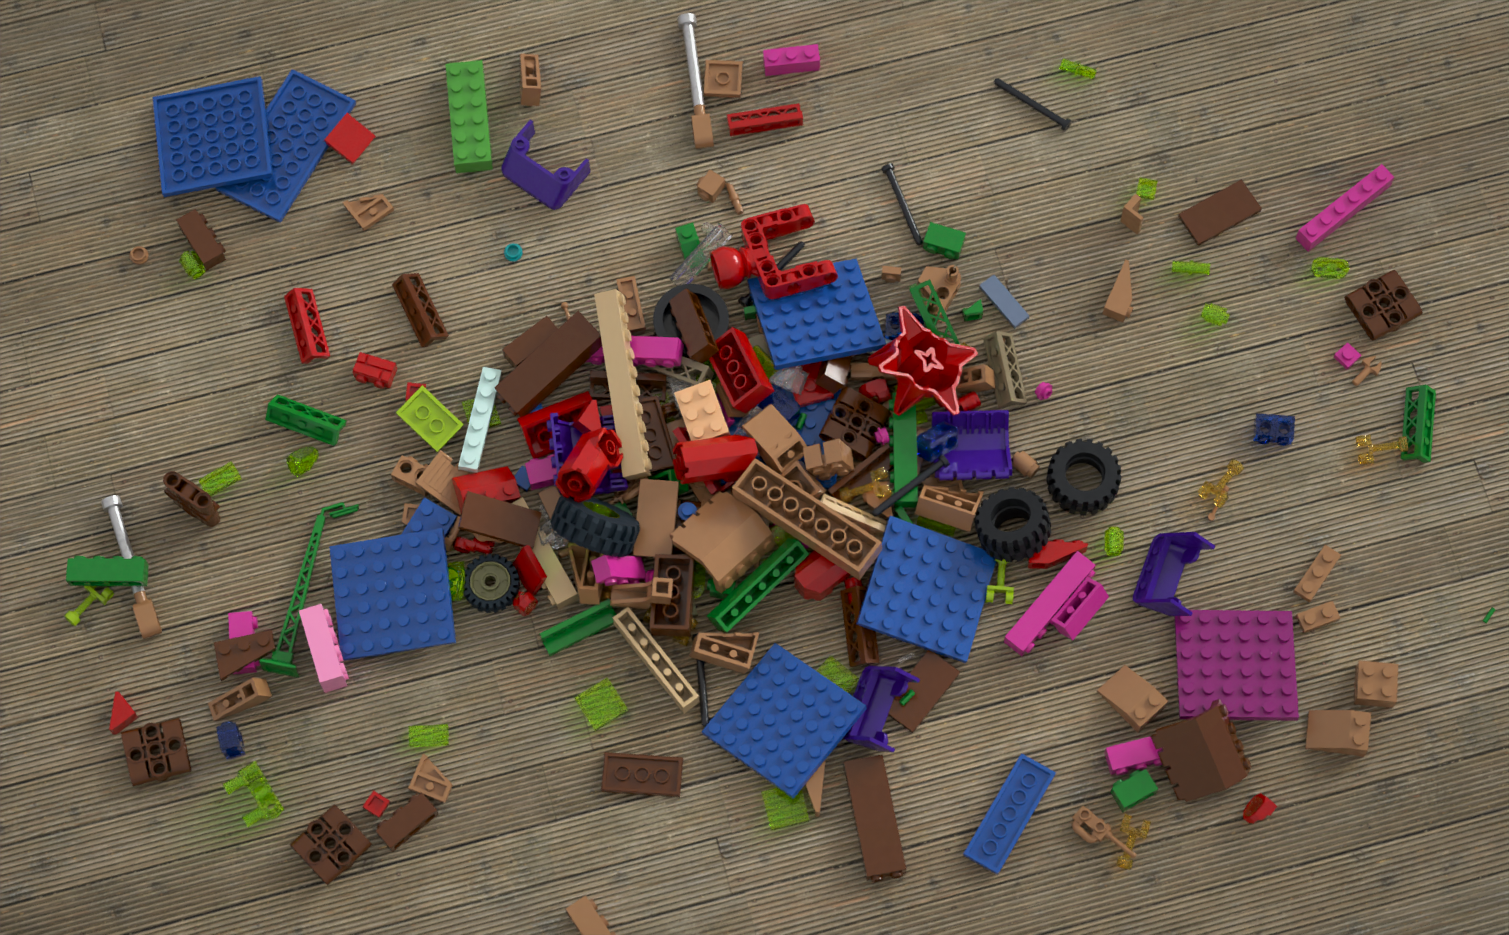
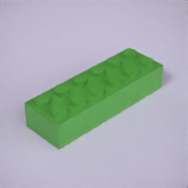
M482 60L447 63L445 65L456 174L493 170Z

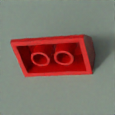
M508 466L452 478L461 513L467 491L508 503H513L520 499L516 479Z

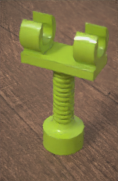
M995 559L999 564L997 586L987 585L986 602L993 603L994 592L1006 593L1005 604H1012L1014 587L1004 586L1006 564L1010 562H1006L1005 559L1002 561Z
M84 586L90 595L75 611L69 610L64 617L73 626H76L81 621L79 619L80 615L92 604L94 599L106 605L107 601L115 593L107 587L100 595L94 590L97 586Z

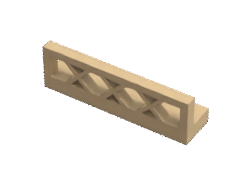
M823 493L820 500L822 503L878 540H882L887 523L886 520L877 516L874 517L868 512Z

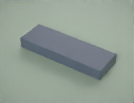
M992 275L979 285L981 291L1014 329L1029 319V314L995 275Z

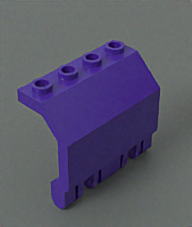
M550 413V420H547V430L552 432V438L549 439L550 450H554L551 463L552 468H556L558 475L559 470L582 436V433L572 426L573 422L558 420V413ZM613 415L599 417L601 428H607L606 430L612 429L616 433ZM621 462L618 467L607 471L593 495L608 494L628 489L627 479L623 478L622 473L610 474V470L621 469ZM553 475L554 486H556L557 475Z

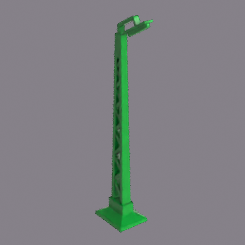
M341 502L322 508L321 514L317 515L276 651L272 653L271 659H260L259 661L263 671L299 678L298 670L292 663L301 616L298 611L297 619L295 620L292 613L304 609L326 519L324 513L343 507V509L329 513L330 517L337 518L357 512L359 509L358 504L345 508L344 503ZM301 591H303L302 598L298 594ZM297 598L300 603L294 606ZM291 618V620L294 623V626L288 628L289 621ZM293 632L290 643L289 640L286 638V635ZM283 641L289 647L288 652L281 651Z

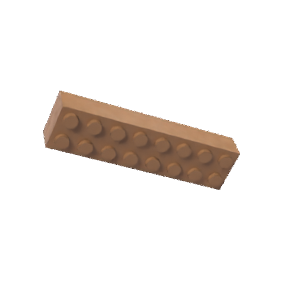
M756 458L732 487L735 498L858 580L862 578L882 551V542Z

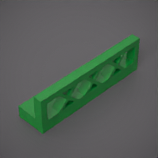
M929 279L918 285L917 283L910 285L909 290L927 329H930L932 333L942 338L941 335H943V338L949 337L954 340L955 344L960 345L931 280ZM929 286L931 290L929 299L922 296L920 288ZM929 303L938 305L939 311L937 316L930 313L928 309ZM937 320L946 323L945 333L938 331L936 326Z
M1426 384L1406 387L1401 447L1402 460L1418 459L1423 463L1431 462L1436 391ZM1419 391L1418 398L1413 402L1412 392ZM1416 408L1417 415L1412 420L1410 414ZM1413 426H1415L1416 432L1412 437H1410L1409 431ZM1414 444V453L1407 454L1408 448Z
M278 394L268 404L265 420L333 446L338 443L339 433L345 427L347 421Z
M610 599L539 633L549 656L614 625L613 617L616 616L613 607L610 606Z

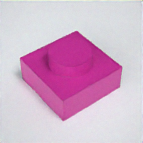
M1346 343L1334 354V358L1348 370L1361 358V354L1349 343Z

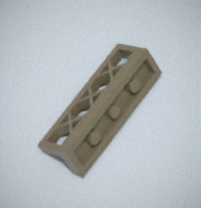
M995 331L984 337L983 341L989 367L994 370L995 374L994 391L998 408L1004 409L1011 404L1025 405L1027 404L1012 333ZM1003 338L1006 339L1008 346L1003 342ZM1011 373L1014 375L1015 381L1011 378ZM1015 391L1018 393L1019 399L1016 398Z
M683 356L681 366L673 367L685 370L681 374H675L673 368H659L658 365L648 367L638 364L693 386L704 382L706 378L711 380L714 375L709 366ZM690 374L699 375L698 381L692 380Z

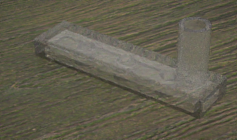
M705 222L702 225L701 230L707 236L669 277L676 286L690 284L711 261L710 252L724 246L731 239L732 235L721 223L713 226Z

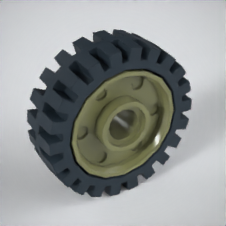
M487 554V556L481 555L479 559H473L472 563H469L467 569L463 572V593L469 604L481 612L491 613V611H494L496 613L500 609L503 611L506 609V606L512 605L513 599L519 593L520 581L515 566H513L510 560L508 561L507 558L500 557L498 554H495V556H492V554ZM490 580L496 582L495 585L491 587L487 586L486 583Z

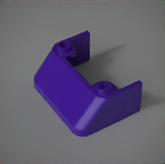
M530 119L512 140L501 165V171L505 178L552 210H557L564 205L590 174L589 160L586 158L575 172L568 167H561L554 174L525 155L530 148L529 141L535 135L534 123Z
M1196 532L1160 533L1156 535L1151 542L1133 594V601L1142 607L1168 616H1192L1193 612L1182 606L1181 600L1174 597L1185 564L1195 562L1199 558L1201 550L1215 549V545Z
M867 666L861 673L853 697L865 704L867 709L842 739L875 751L894 753L895 748L887 745V734L882 732L894 696L898 697L907 691L908 682L919 683L920 679L897 667Z

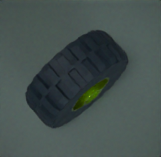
M562 495L558 499L550 520L552 529L566 540L588 550L613 557H624L630 554L640 532V525L635 517L616 506L593 497L582 502H576L573 497L569 496V498H566Z

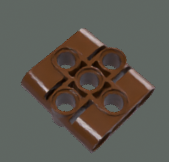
M1391 270L1377 279H1370L1366 285L1345 295L1346 304L1372 341L1389 332L1397 331L1400 326L1422 315L1419 303L1395 270ZM1369 288H1375L1377 292H1372ZM1400 294L1403 296V299H1399L1395 295ZM1379 303H1384L1387 307H1381ZM1363 312H1369L1372 316H1366ZM1390 318L1396 319L1398 323L1391 322Z
M844 387L831 411L828 413L819 437L825 442L835 439L842 440L851 448L852 457L863 462L871 455L877 443L876 438L871 436L868 431L874 433L878 432V427L880 429L884 428L891 412L886 407L856 390ZM860 406H863L866 409V412L862 411L860 409ZM835 412L840 413L842 418L837 417ZM852 421L856 422L858 427H855ZM844 437H847L850 440V443L846 442L844 440Z
M175 471L167 472L164 475L163 482L166 487L164 493L177 506L209 527H214L220 522V515L218 513L220 506L212 500L207 492Z
M180 718L160 723L151 722L143 727L121 732L128 771L133 786L157 780L165 781L169 777L192 771ZM151 730H157L155 736L148 737V733ZM176 743H179V744H180V747H179L178 750H176V751L171 750V747L173 746V744H176ZM156 748H160V753L156 756H153V750ZM141 753V758L134 761L133 756ZM159 767H165L163 773L156 774V770Z
M333 804L317 820L311 821L308 828L291 842L290 846L328 886L344 870L351 868L354 861L369 849L372 843ZM322 820H324L332 829L330 830L324 824V822H322ZM316 827L323 828L322 832L317 835L313 834V830ZM345 827L351 828V831H350L349 834H347V835H342V834H341V831H342L343 828H345ZM307 834L316 842V844H314L308 838ZM329 841H335L336 845L333 848H326V844ZM346 846H348L356 855L354 856ZM313 855H321L320 860L318 862H312L311 858L313 857ZM348 855L349 859L347 862L341 863L339 862L340 857ZM331 859H332L333 862L340 868L339 870H338V869L336 868V866L330 861Z

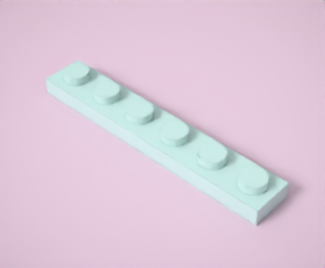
M483 367L458 470L478 472L497 395L495 387L500 383L502 370Z

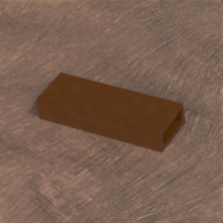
M577 311L495 387L499 393L497 397L503 404L507 402L510 405L508 409L514 416L519 415L522 417L529 414L602 347L601 334Z
M883 754L845 761L843 767L867 881L880 882L884 877L900 878L903 874H906V864Z

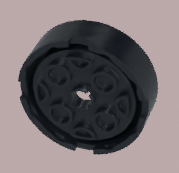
M683 284L674 287L660 298L654 310L653 324L655 337H675L682 341V333L676 326L677 320L671 313L672 307L669 300L687 288L698 296L714 339H718L729 330V313L724 300L718 293L704 285ZM684 344L682 356L691 359L687 354V346Z

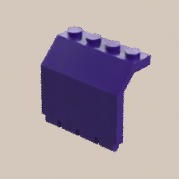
M1008 410L959 411L960 414L955 416L950 412H932L933 463L938 461V457L941 454L950 463L948 467H942L936 471L935 478H939V480H953V477H956L957 480H972V477H976L977 480L992 479V476H995V479H1009V476H1012Z

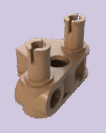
M950 265L947 268L926 266L918 279V284L930 279L946 312L960 288L961 275L957 266L954 269L955 265ZM929 286L920 288L919 290L929 299L931 294ZM929 303L928 309L930 313L937 316L939 311L938 305Z

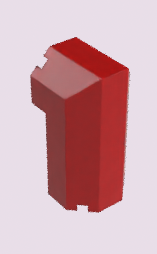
M603 427L582 434L557 475L558 478L555 484L564 497L569 498L571 496L576 502L591 499L607 471L619 466L623 459V453H619V448H622V442L614 430H606L607 428Z
M738 434L676 443L673 448V454H676L677 458L673 459L676 478L681 480V484L723 479L726 482L738 481L758 454L755 439Z
M814 550L796 566L795 589L804 599L821 601L833 592L834 587L851 574Z

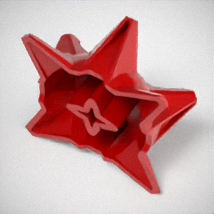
M899 306L901 334L868 358L869 365L878 367L881 373L895 376L898 381L893 412L900 416L922 399L934 398L940 407H945L953 416L960 414L955 388L959 383L962 367L978 355L974 347L949 343L945 338H940L932 333L930 329L924 328L906 306Z

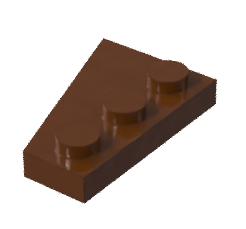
M272 630L214 642L220 680L227 679L229 675L236 671H241L243 667L276 651Z

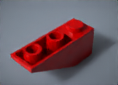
M1055 539L1048 541L1045 547L1042 546V550L1038 554L1034 553L1033 557L1028 559V568L1049 569L1071 559L1077 551L1081 554L1085 553L1088 543H1083L1081 540L1064 542V540Z

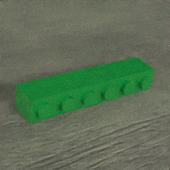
M893 393L892 399H889V411L894 409L896 393ZM916 405L900 416L893 412V417H889V429H893V435H889V446L893 447V453H890V465H894V472H890V483H894V490H890V497L917 477ZM918 486L894 503V508L900 506L903 508H916L918 503Z
M788 538L707 615V618L718 631L727 633L798 566L809 553L799 540Z

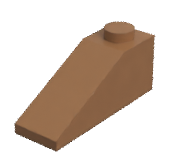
M520 54L521 105L539 106L541 95L538 54Z
M1126 259L1103 310V315L1124 323L1126 317L1130 318L1133 307H1131L1129 260Z
M985 364L962 369L959 383L955 388L956 393L982 392L995 389L994 370Z
M252 677L212 700L208 705L213 720L218 721L257 706L271 698L272 694L266 679Z
M826 759L804 785L816 817L820 816Z

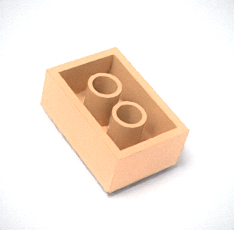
M711 380L674 393L691 441L730 436Z

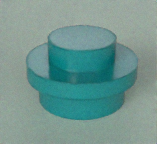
M515 243L507 245L504 249L505 258L511 262L520 260L523 255L521 246Z

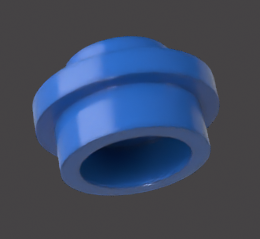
M684 502L678 508V516L686 521L692 514L696 515L697 508L693 503Z

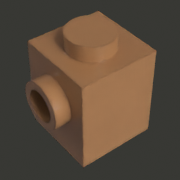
M709 170L697 182L699 197L704 201L709 200L714 203L726 186L725 178Z

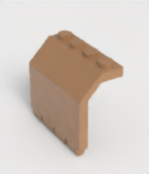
M718 491L709 499L710 503L706 502L695 512L696 515L692 514L682 523L683 528L679 526L669 536L674 546L704 566L713 578L715 589L722 593L727 588H730L740 576H743L752 565L756 564L762 556L771 551L775 546L773 533L756 511L728 492L721 493Z

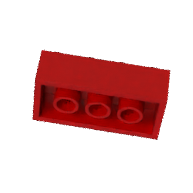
M731 327L715 340L719 352L710 357L709 360L733 408L746 414L773 393L774 389L746 334Z

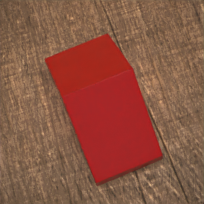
M596 400L587 403L572 424L582 434L601 428Z
M115 691L109 730L112 734L117 735L139 717L120 692Z

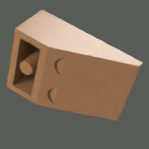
M769 404L742 425L748 437L755 439L758 452L766 465L775 472L783 473L794 462L804 456L803 447H807L804 440L772 404Z

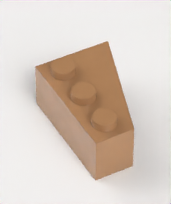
M924 485L918 499L915 514L970 532L975 521L976 511L981 505L984 491L967 493L966 489H960V492L948 491L946 487Z
M567 543L580 604L599 605L603 583L596 582L591 561L604 554L588 550L575 543Z
M759 632L734 634L698 633L694 638L689 657L745 674L750 669Z

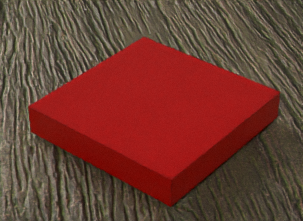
M346 113L325 138L324 142L353 165L376 135L350 114Z
M526 545L521 549L513 566H515L527 592L534 596L543 585L547 575L532 548Z

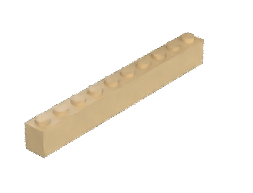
M617 289L594 294L615 430L622 442V448H619V453H623L621 461L623 478L630 481L651 476L652 464L647 455L649 445L644 436L646 426L641 417L643 407L639 403L640 389L636 385L635 379L637 378V370L633 366L634 352L630 348L629 342L632 338L630 331L627 329L629 319L624 310L626 300L624 294Z

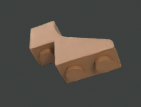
M653 577L647 583L613 585L610 606L649 610L650 603L670 605L673 579Z

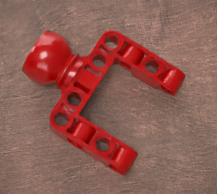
M800 204L744 219L741 222L744 248L740 247L737 250L733 247L722 246L710 252L712 270L719 289H732L738 286L745 277L749 279L751 275H755L759 280L764 295L769 299H777L836 281L838 274L830 260L797 265L795 268L781 271L778 270L773 255L771 256L766 240L808 229L814 225L815 220L807 204Z

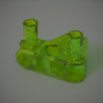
M256 761L238 770V776L223 783L228 795L242 786H247L256 800L257 808L242 816L248 828L263 818L264 820L277 818L284 811L283 806ZM269 804H275L273 809H267Z

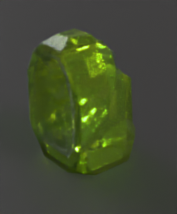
M304 447L292 452L286 458L290 472L298 477L311 470L314 463L318 460V450L314 447Z

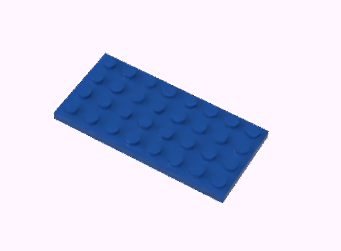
M292 69L266 109L273 177L216 187V190L281 223L327 151L329 145L324 142L325 138L346 113H351L356 105V101Z

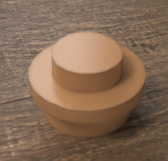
M141 246L134 247L130 252L131 261L137 265L144 264L149 258L147 249Z

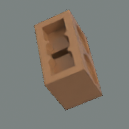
M402 455L391 473L392 480L427 497L428 493L415 483L429 465L425 464L423 466L415 458ZM404 468H411L409 473L402 472Z

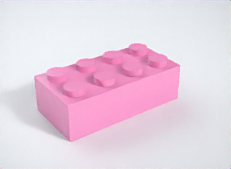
M322 604L299 610L319 682L324 693L346 687V680L349 677L344 663H340L344 660L339 646L335 645L338 644V639L333 627H330L333 626V622L328 609L324 610Z

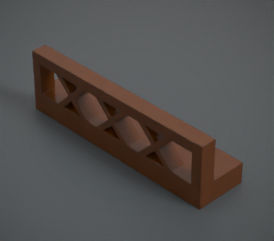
M401 274L392 286L421 347H428L434 340L447 339L449 335L420 274ZM415 279L417 287L412 284L411 280ZM418 295L424 298L425 303L419 299ZM425 311L431 313L433 318L429 317ZM433 326L439 330L440 334L435 333Z
M590 370V395L592 399L611 400L610 394H608L610 391L607 372ZM637 373V378H635L636 385L644 391L638 398L653 397L650 392L654 388L662 389V397H658L660 403H665L667 376L656 373ZM594 385L603 386L606 390L602 394L594 393Z
M885 443V445L854 468L855 471L849 472V474L828 489V495L850 504L865 491V485L876 483L894 468V465H890V446Z
M854 586L840 591L850 667L880 663L876 631L856 625L867 586ZM849 593H852L851 603L848 602ZM852 612L854 613L855 617L853 623L851 622L850 618ZM854 632L857 633L856 641H853ZM857 651L859 652V661H856L855 658Z

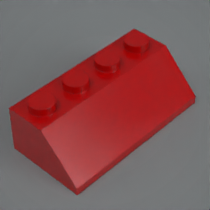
M588 391L517 418L533 459L554 452V450H550L549 446L552 432L547 430V420H550V413H558V420L574 422L584 406L593 400Z

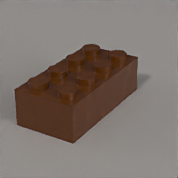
M655 554L653 577L673 579L670 605L651 603L650 631L653 636L691 637L696 561L689 555Z

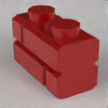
M359 352L352 373L354 378L360 383H374L373 385L380 389H384V387L391 388L397 372V365L395 362Z

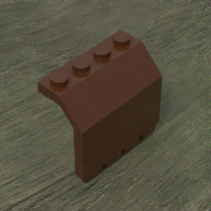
M1220 699L1213 701L1211 707L1198 716L1158 728L1156 733L1150 736L1155 749L1163 748L1157 753L1163 767L1170 766L1165 769L1171 785L1178 783V785L1172 787L1177 800L1185 799L1186 802L1226 790L1246 778L1249 774L1251 763L1248 757L1245 758L1243 744L1240 739H1237L1235 725L1229 721L1228 709L1225 704H1222Z

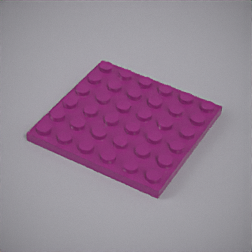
M1190 610L1193 612L1192 616H1174L1179 719H1189L1198 716L1209 709L1213 701L1220 699L1222 704H1225L1228 709L1229 720L1298 721L1292 611Z

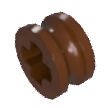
M670 402L661 406L665 419L678 414V410L675 409L676 403Z

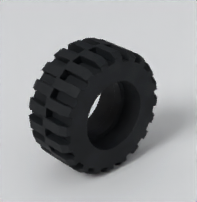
M1082 438L1076 439L1075 443L1069 441L1065 443L1064 448L1060 446L1050 460L1046 477L1048 492L1053 495L1052 499L1055 503H1060V508L1063 510L1066 508L1070 509L1069 513L1075 514L1076 511L1080 512L1081 516H1086L1087 512H1091L1093 515L1098 512V509L1103 511L1107 508L1108 503L1111 504L1114 501L1115 495L1118 493L1122 477L1120 475L1121 465H1118L1119 460L1117 456L1111 455L1112 450L1109 447L1103 448V443L1099 441L1097 444L1092 443L1093 439L1088 438L1087 442H1082ZM1075 464H1089L1099 471L1102 482L1100 486L1093 490H1078L1067 481L1066 471Z
M1009 487L1008 490H998V493L989 495V499H985L981 503V507L977 509L975 528L980 544L989 556H995L997 560L1002 561L1005 559L1006 562L1017 560V562H1020L1024 558L1029 559L1033 557L1034 553L1038 554L1042 550V546L1045 547L1049 541L1048 538L1051 536L1052 526L1046 504L1039 495H1036L1031 490L1027 492L1025 488L1020 487L1019 489ZM1012 518L1029 520L1026 525L1015 531L1006 532L998 529L1002 523Z

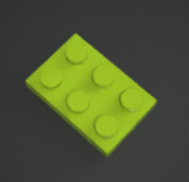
M423 385L396 412L437 453L464 426Z

